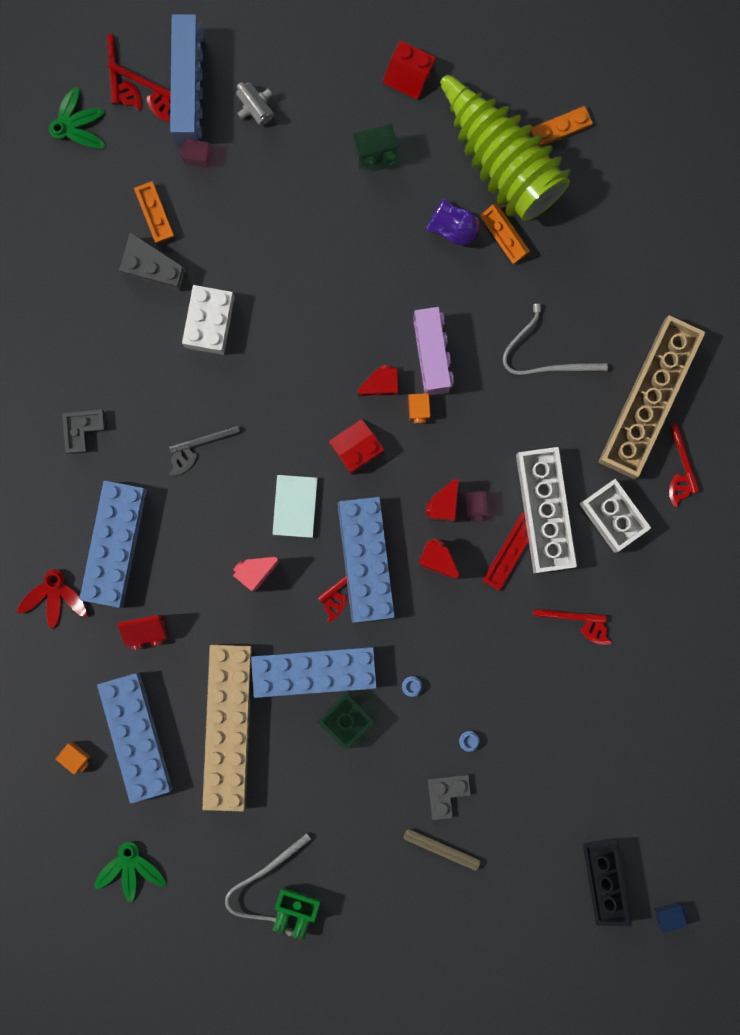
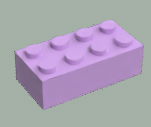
M439 307L414 310L413 321L424 393H429V396L449 393L454 380L453 373L448 371L451 361L449 352H445L448 342L446 332H442L443 324H445L443 312L439 313Z

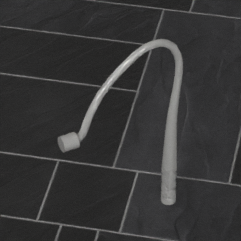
M533 304L534 318L513 339L503 355L504 367L510 373L516 375L546 371H607V363L553 365L526 371H517L509 367L507 364L509 351L537 321L539 312H541V304Z
M306 833L261 871L234 886L225 898L227 910L238 917L275 922L276 918L244 914L233 910L229 905V898L234 891L265 875L311 840ZM290 924L286 927V934L291 936L294 932Z

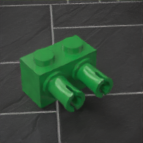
M282 887L274 909L277 910L278 914L272 930L277 932L279 925L282 924L279 933L285 934L289 917L296 916L298 919L292 936L297 938L299 930H301L299 939L305 940L309 922H314L321 899Z

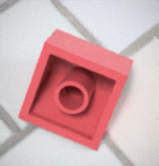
M276 557L248 559L244 562L240 561L233 569L235 571L233 576L248 589L255 592L278 565L280 560Z

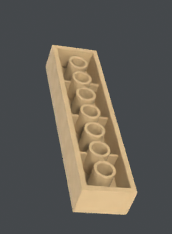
M670 315L663 321L598 463L632 479L639 477L703 339L704 331Z
M210 645L203 810L244 811L246 808L252 646Z

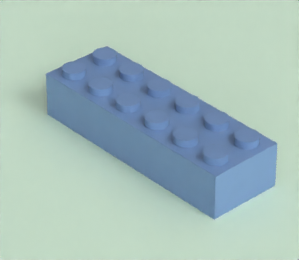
M172 14L170 133L175 145H199V138H202L200 119L203 118V110L200 107V100H203V89L201 88L200 81H203V69L201 68L200 61H203L201 42H203L204 37L203 30H201V22L197 21L196 15Z
M103 481L79 600L123 608L147 492L146 489Z
M373 497L339 501L337 506L352 623L394 618L380 498Z
M373 647L251 657L254 698L376 688Z
M140 672L98 684L97 687L130 804L173 790Z

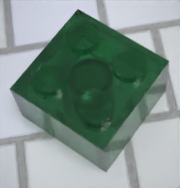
M392 124L353 134V147L359 169H372L377 164L383 163L387 165L397 159L398 145Z
M345 692L317 722L346 751L375 720Z

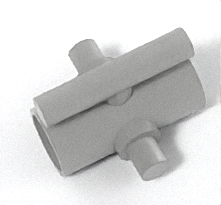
M241 82L237 85L236 95L244 104L242 106L243 109L237 113L243 120L247 115H252L260 126L269 122L274 116V113L266 104L268 102L267 99L273 95L271 91L266 89L263 93H258L251 82L246 84Z

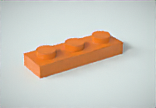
M583 106L532 127L531 134L532 137L542 135L543 138L539 144L542 147L588 128L593 123L586 107Z
M153 181L135 187L134 190L155 243L159 244L174 238Z
M497 203L492 204L480 215L512 264L517 263L530 252Z

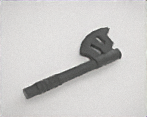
M239 427L227 428L200 438L169 446L170 452L173 454L171 458L173 469L169 475L176 476L182 474L193 465L197 454L190 450L191 447L239 433ZM181 451H184V453L187 455V457L189 458L188 461H186L185 458L182 456ZM178 459L183 465L181 468H179V465L177 463Z

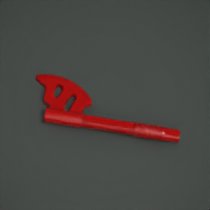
M107 34L108 59L116 64L114 34ZM110 69L112 104L119 105L122 102L124 106L133 105L140 111L141 97L139 91L127 80L118 85L117 72ZM127 89L130 90V91H128V92H126V93H124V94H123V93L119 94V92H121V91H124V90H127ZM132 96L135 97V99H131V100H127V99H126V98H129V97H132Z
M109 61L107 68L153 90L154 93L147 96L149 108L158 118L170 122L168 112L171 108L169 102L171 100V91ZM160 95H162L161 100L157 104H154V101ZM163 105H165V108L163 109V111L160 112L159 109H160Z
M677 423L670 426L686 472V476H681L678 473L675 474L670 483L669 496L673 506L677 507L680 499L688 497L690 492H699V488ZM678 482H688V483H689L688 485H685V486L677 485ZM675 491H684V493L676 495Z
M346 576L318 597L322 604L325 603L324 610L329 614L328 623L335 620L346 606L347 595L338 593V590L347 584ZM331 597H334V598H336L337 600H339V601H340V605L337 604V603H335V602H333V600L331 599ZM330 606L337 610L336 614L330 609Z
M533 609V616L585 621V625L580 630L588 640L598 645L611 644V641L606 637L607 628L603 625V623H606V615ZM593 622H595V627L593 631L590 633L589 630ZM601 630L600 638H597L598 631Z

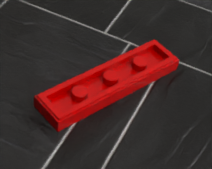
M521 513L482 582L498 591L501 590L529 542L525 513Z

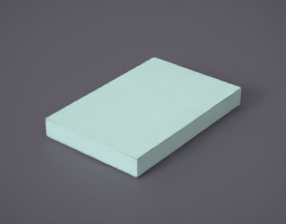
M277 475L273 535L313 538L317 478Z

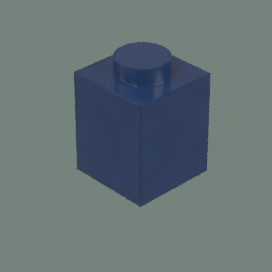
M677 902L654 909L659 929L663 933L687 926L685 921L688 919L686 909Z

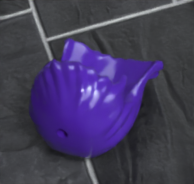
M443 199L432 214V218L426 226V231L438 233L456 245H467L476 238L480 223L478 218L470 211L457 208L448 203L446 199Z

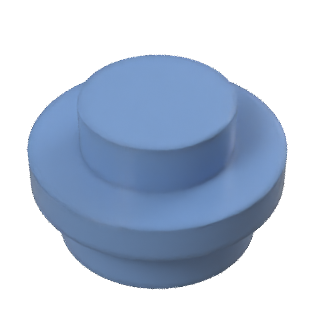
M407 677L402 683V690L407 696H417L422 690V683L417 677Z
M472 731L464 732L459 738V744L465 751H474L479 746V737Z

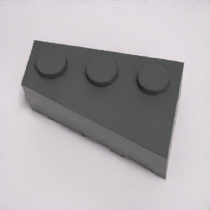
M130 232L119 269L121 274L125 277L180 291L185 275L183 267Z

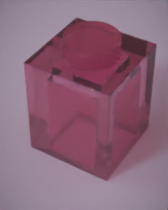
M185 139L184 145L180 147V157H182L184 164L208 168L211 149L209 142Z
M486 491L465 493L466 518H471V521H482L483 517L488 515Z

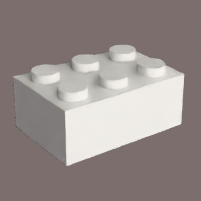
M193 285L182 340L185 348L224 355L235 298L233 292Z
M616 479L579 504L614 553L619 552L651 529Z

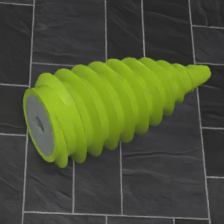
M450 75L444 76L440 81L441 88L449 100L451 112L456 115L454 126L457 129H461L458 140L460 143L466 144L465 155L473 157L472 168L481 170L480 180L489 182L488 191L490 193H498L497 203L499 205H507V216L519 215L523 221H528L540 215L555 203L570 184L568 176L571 170L562 171L559 168L562 161L561 156L553 159L549 157L552 146L549 145L544 148L539 146L543 138L542 135L532 138L529 136L532 125H526L521 128L518 126L521 120L520 115L511 118L507 117L509 106L497 109L494 107L496 103L495 98L486 101L481 98V92L476 94L468 89L469 86L466 87L455 77Z

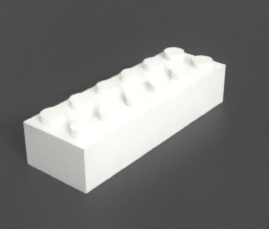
M553 447L518 452L516 459L533 573L577 567L559 448Z

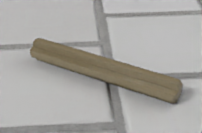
M407 829L404 839L474 871H477L480 866V860L413 830Z

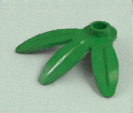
M74 87L62 100L58 119L50 123L49 132L56 139H62L67 136L81 145L103 149L105 143L101 139L87 131L76 129V127L95 121L104 114V110L91 108L71 116L79 97V88ZM60 125L61 130L55 131L56 127Z
M125 842L118 849L119 857L112 860L99 873L94 887L96 889L103 888L122 869L123 892L127 901L132 902L136 892L135 868L146 880L157 886L164 887L166 882L161 873L151 863L138 856L139 849L136 844ZM127 848L132 851L130 856L125 855Z

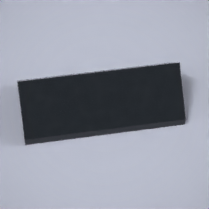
M614 839L584 843L583 849L596 925L632 926L618 842Z

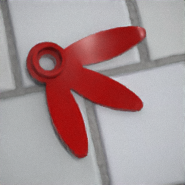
M57 569L49 570L44 576V583L31 590L17 608L18 614L25 613L35 607L48 594L46 614L48 625L51 629L55 628L60 616V595L78 615L86 617L88 614L84 602L79 600L80 596L64 583V575ZM56 576L58 581L54 582L51 577Z

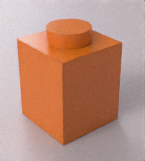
M429 393L409 394V421H414V424L426 423V420L430 419Z
M70 742L55 760L75 775L79 771L82 773L90 763L87 761L91 756L75 743Z

